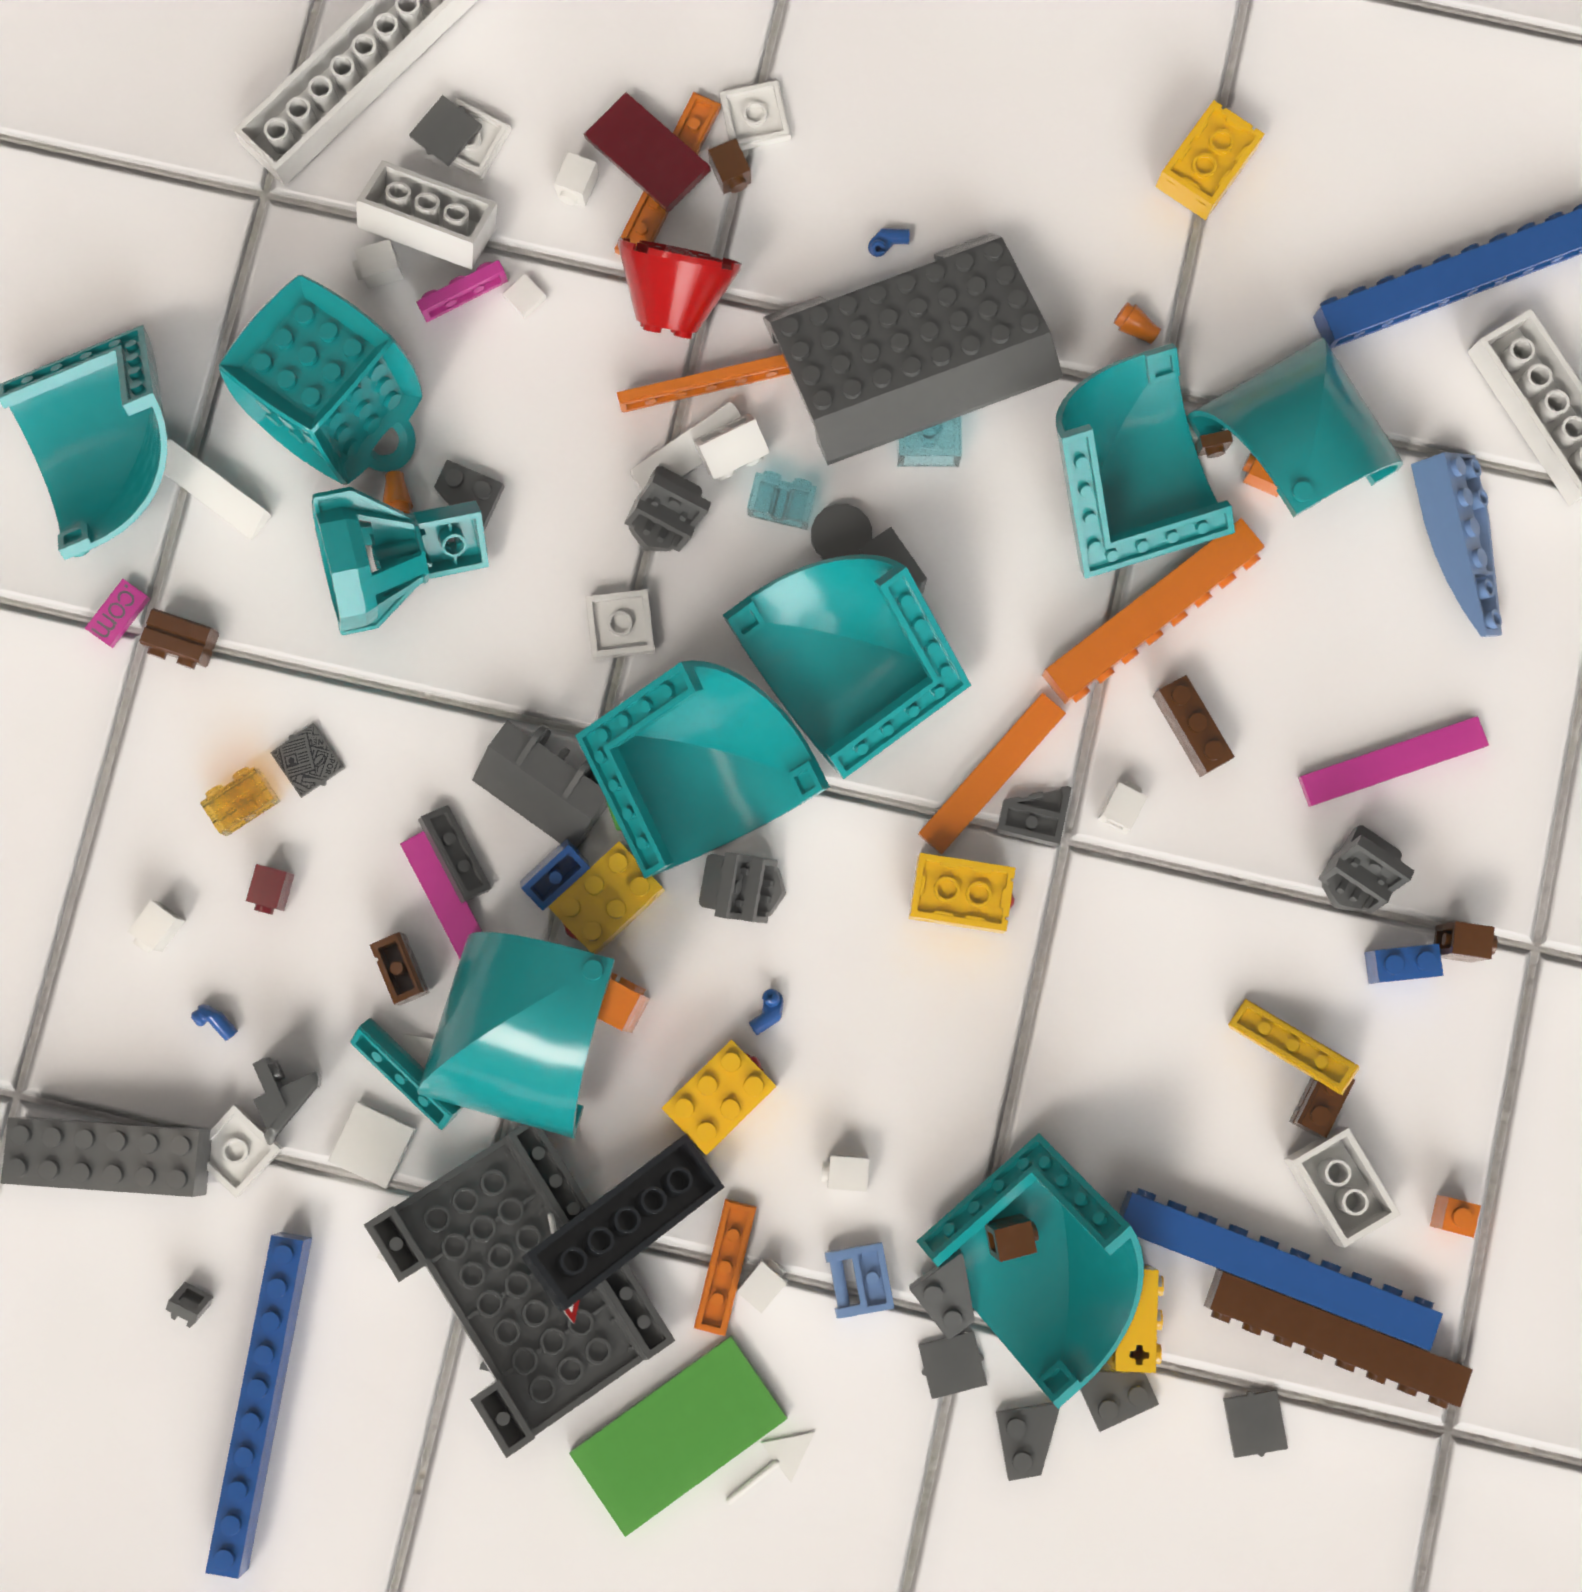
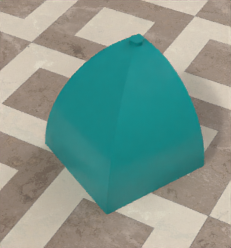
M144 325L0 384V403L4 409L9 407L35 457L51 497L60 534L57 535L58 551L63 559L82 557L91 549L110 541L132 525L154 498L161 484L167 459V433L155 355Z
M1323 337L1186 416L1188 423L1198 438L1201 435L1221 432L1225 429L1232 432L1250 450L1278 488L1276 491L1293 518L1364 477L1373 486L1397 472L1403 465V460Z
M1173 343L1126 357L1096 371L1077 384L1062 400L1058 408L1056 430L1078 561L1085 579L1235 533L1232 505L1228 500L1217 502L1194 446L1180 389L1177 347Z
M867 554L846 555L803 566L764 585L722 615L776 697L812 744L843 779L971 686L909 570L900 562L887 557Z
M691 660L678 663L575 735L644 878L667 871L722 847L779 818L830 788L808 743L780 706L763 690L742 675L710 662Z
M475 932L469 934L417 1090L418 1095L575 1139L584 1109L583 1105L578 1104L582 1078L594 1029L613 971L615 959L519 935L496 932Z
M1040 1133L916 1241L937 1267L958 1249L961 1250L964 1256L973 1309L1058 1409L1090 1381L1109 1360L1125 1336L1139 1304L1143 1287L1144 1260L1137 1235L1131 1225ZM1021 1213L1030 1219L1031 1222L1033 1221L1037 1227L1039 1240L1035 1241L1037 1253L999 1262L990 1254L985 1225L989 1221Z

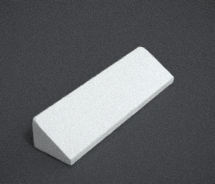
M732 401L728 402L630 469L631 476L641 490L644 489L657 466H662L684 477L702 465L703 461L693 440L742 417Z
M169 438L167 441V459L164 474L253 540L270 519L271 515L263 507Z

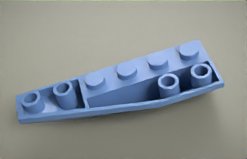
M1443 452L1411 464L1424 524L1434 554L1448 585L1462 610L1481 637L1501 636L1502 619L1499 611L1490 521L1487 509L1488 496L1482 488L1480 479L1481 466L1478 460L1475 458V455Z

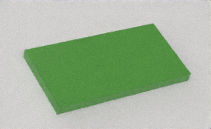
M730 1335L576 1446L569 1454L626 1537L786 1421L788 1417L733 1336Z

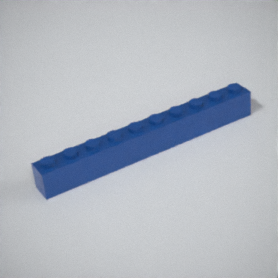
M1582 204L1576 206L1572 212L1563 214L1562 211L1557 212L1546 218L1545 222L1536 225L1535 222L1528 223L1520 227L1517 233L1509 236L1507 233H1501L1490 239L1489 243L1485 245L1472 244L1464 248L1461 254L1451 257L1450 254L1443 255L1434 260L1432 265L1424 268L1421 264L1408 269L1404 273L1405 275L1395 278L1394 275L1387 276L1379 280L1376 286L1366 289V286L1358 287L1349 292L1347 297L1339 300L1337 296L1331 297L1320 304V308L1313 316L1318 331L1332 349L1582 254Z
M1138 1188L1136 1194L1130 1191L1126 1192L1119 1214L1131 1225L1137 1237L1431 1351L1443 1313L1432 1309L1433 1302L1418 1296H1414L1412 1302L1401 1297L1402 1290L1387 1284H1383L1382 1289L1371 1286L1372 1278L1353 1272L1352 1276L1348 1277L1339 1273L1341 1266L1323 1259L1321 1264L1317 1265L1308 1261L1310 1254L1292 1247L1290 1253L1278 1249L1279 1242L1264 1236H1260L1259 1241L1247 1237L1248 1230L1233 1224H1229L1228 1229L1216 1225L1217 1218L1199 1212L1198 1216L1194 1217L1185 1213L1187 1206L1168 1200L1167 1205H1163L1155 1201L1156 1194Z
M279 1232L271 1235L205 1571L207 1574L239 1579L249 1569L313 1237Z

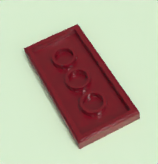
M627 92L583 134L591 145L668 213L711 171L710 165Z

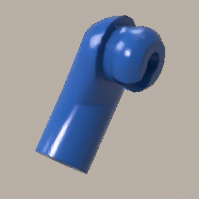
M883 228L879 230L869 242L868 250L870 254L875 257H881L894 244L909 245L910 229Z
M768 989L763 993L762 1014L748 1022L756 1035L776 1024L782 1018L784 1000L782 994L775 989Z
M207 1004L197 1006L198 1009L191 1014V1018L196 1025L204 1026L206 1022H209L225 1041L238 1032L222 1012Z

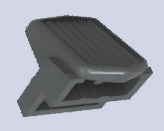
M657 466L652 472L647 485L635 499L624 524L629 526L631 534L644 550L671 551L674 549L680 552L691 539L695 527L708 513L711 502L701 497L702 489L700 486L662 466Z
M1359 825L1350 833L1340 851L1332 856L1318 880L1322 882V888L1334 908L1355 912L1366 911L1372 914L1389 902L1394 891L1412 879L1415 870L1401 861L1402 853L1399 849L1365 826Z
M728 852L725 853V856L717 854L708 855L699 897L700 906L714 909V916L767 923L768 917L773 914L786 895L782 876L777 867L778 861Z
M268 1057L252 1064L265 1091L264 1095L253 1100L267 1129L263 1136L268 1145L274 1143L278 1134L317 1087L320 1088L321 1074L319 1070L283 1086L281 1080L285 1079V1074L278 1060L272 1062L271 1058Z

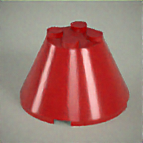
M629 238L618 239V248L637 321L641 322L640 326L643 327V330L661 333L662 328L670 329L674 336L692 339V333L698 332L741 270L742 263L724 257L721 259L700 251L644 240L637 242L636 246L635 243L630 242Z

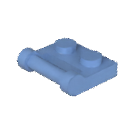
M882 1242L831 1250L824 1253L826 1263H830L837 1301V1307L835 1308L837 1319L894 1309ZM852 1259L860 1300L858 1304H850L842 1260Z

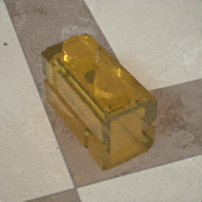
M249 767L240 769L233 774L232 782L224 787L217 785L205 793L207 798L200 802L217 831L224 836H229L281 802L263 773L255 767L249 769Z

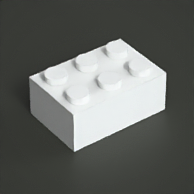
M1337 1127L1329 1132L1327 1138L1320 1137L1284 1158L1334 1245L1346 1248L1401 1215L1348 1127Z

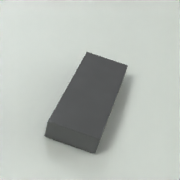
M448 805L425 814L418 819L461 904L492 889Z

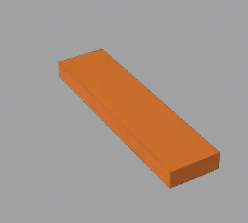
M725 1199L694 1324L695 1329L722 1336L726 1335L757 1206Z

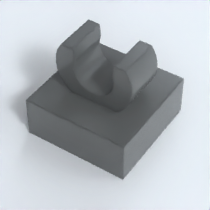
M184 1282L168 1300L165 1310L171 1312V1319L173 1320L179 1316L188 1321L186 1326L190 1328L210 1307L213 1296Z

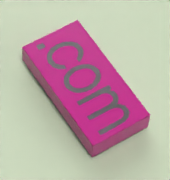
M122 579L85 629L113 648L151 598Z

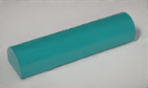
M369 1018L359 1026L350 1043L439 1129L443 1130L461 1112L463 1107L418 1095L417 1090L424 1068L372 1018Z

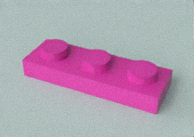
M499 260L493 263L486 262L481 264L475 272L467 276L455 277L449 282V285L439 290L434 289L426 292L416 303L425 321L429 322L508 282V279Z

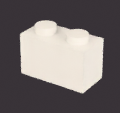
M750 414L693 440L708 474L714 480L717 478L719 480L727 479L736 473L735 469L744 465H756L764 459V455L770 453L756 419Z

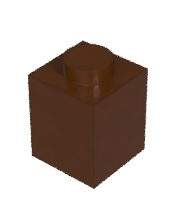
M736 138L708 149L709 164L723 195L729 192H740L751 183V170Z
M1020 1213L989 1221L985 1225L990 1254L999 1262L1037 1253L1035 1241L1039 1240L1037 1227L1033 1221L1031 1222L1023 1214Z

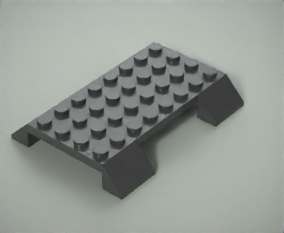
M991 233L934 254L935 262L829 301L819 296L763 317L774 344H778L812 420L816 440L827 465L1063 378L1051 331L1001 236Z
M524 1124L395 1207L392 1206L364 1224V1227L398 1282H401L423 1267L427 1268L495 1381L470 1400L505 1458H508L527 1445L541 1431L644 1360H649L675 1341L627 1263L580 1299L575 1324H573L564 1311L560 1312L521 1258L551 1235L548 1221L549 1213L554 1214L558 1230L590 1206V1203L545 1131Z

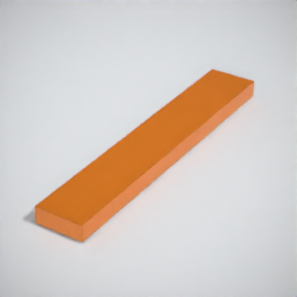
M693 92L673 131L697 155L721 110V104ZM643 191L620 238H629L630 242L635 243L636 246L640 240L655 242L669 213ZM617 242V244H616V246H615L614 249H615V253H617V254L620 255L619 248H618V242Z
M781 354L617 392L621 412L625 413L786 376L791 373Z
M1042 693L920 830L918 835L942 855L1065 716L1066 712Z

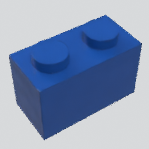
M566 839L520 881V887L543 911L590 869L589 861Z
M1439 944L1364 952L1369 984L1444 976Z

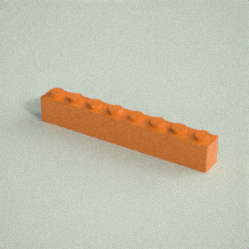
M1242 518L1234 523L1235 533L1210 541L1044 670L1042 677L1064 704L1071 699L1075 703L1080 701L1091 692L1088 688L1089 685L1096 680L1100 684L1115 673L1112 668L1120 661L1124 665L1129 663L1139 654L1137 648L1146 642L1149 646L1164 635L1161 630L1169 623L1173 627L1178 625L1188 616L1185 611L1195 604L1197 608L1201 607L1213 597L1210 591L1218 585L1221 589H1224L1237 578L1234 573L1241 567L1247 571L1261 560L1258 554L1265 546Z

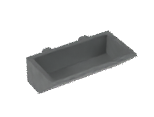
M507 720L488 745L472 781L560 844L568 839L578 848L608 807L607 800L600 786L590 779L593 771L588 761L586 760L578 770L564 761L570 753L567 747H563L558 755L544 747L551 735L548 727L545 725L540 726L530 737Z

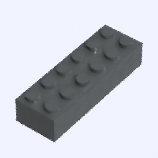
M8 1117L1 1184L185 1197L206 1195L209 1173L207 1171V1164L210 1162L212 1142L210 1140L211 1129L38 1117Z

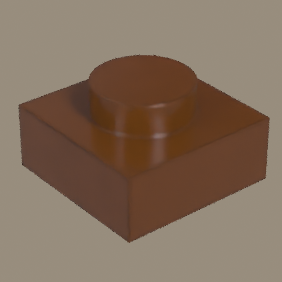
M1229 430L1199 436L1194 444L1197 455H1207V458L1224 455L1233 442L1232 434Z

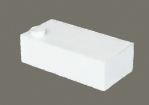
M383 160L356 200L357 228L471 270L496 229L497 202Z

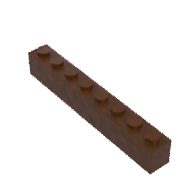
M1219 1269L1215 1271L1203 1305L1212 1310L1211 1317L1226 1323H1230L1231 1318L1243 1322L1241 1328L1260 1336L1262 1330L1274 1334L1272 1340L1291 1348L1294 1342L1305 1347L1303 1353L1323 1360L1324 1354L1335 1358L1334 1365L1345 1370L1354 1372L1355 1367L1366 1370L1365 1377L1384 1385L1386 1379L1398 1383L1397 1390L1416 1397L1418 1391L1429 1395L1428 1402L1445 1409L1448 1408L1449 1403L1461 1407L1473 1369Z

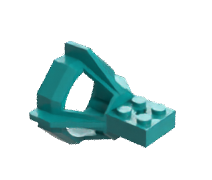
M352 487L312 495V512L316 537L341 635L379 628L419 585L427 583L429 579L489 567L482 514L476 500L407 514ZM453 538L454 541L448 542L447 540ZM365 545H371L376 569H379L372 573Z

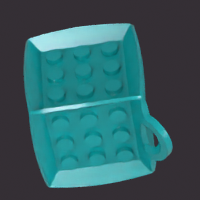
M297 275L258 311L219 363V370L227 388L252 419L298 458L343 485L351 483L368 467L381 472L398 470L411 459L414 453L416 437L409 419L422 399V390L419 378L410 359L396 340L368 315L345 298L304 275ZM392 427L397 432L399 438L398 446L393 453L380 455L373 449L382 436Z

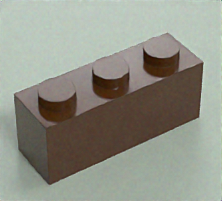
M1187 675L1159 689L1152 696L1199 777L1208 774L1235 757Z

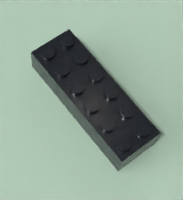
M685 1134L521 1258L558 1310L562 1312L721 1191L724 1185L687 1134Z

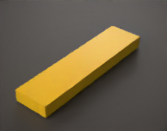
M1246 998L1228 1024L1230 1029L1340 1095H1343L1360 1069L1359 1065Z

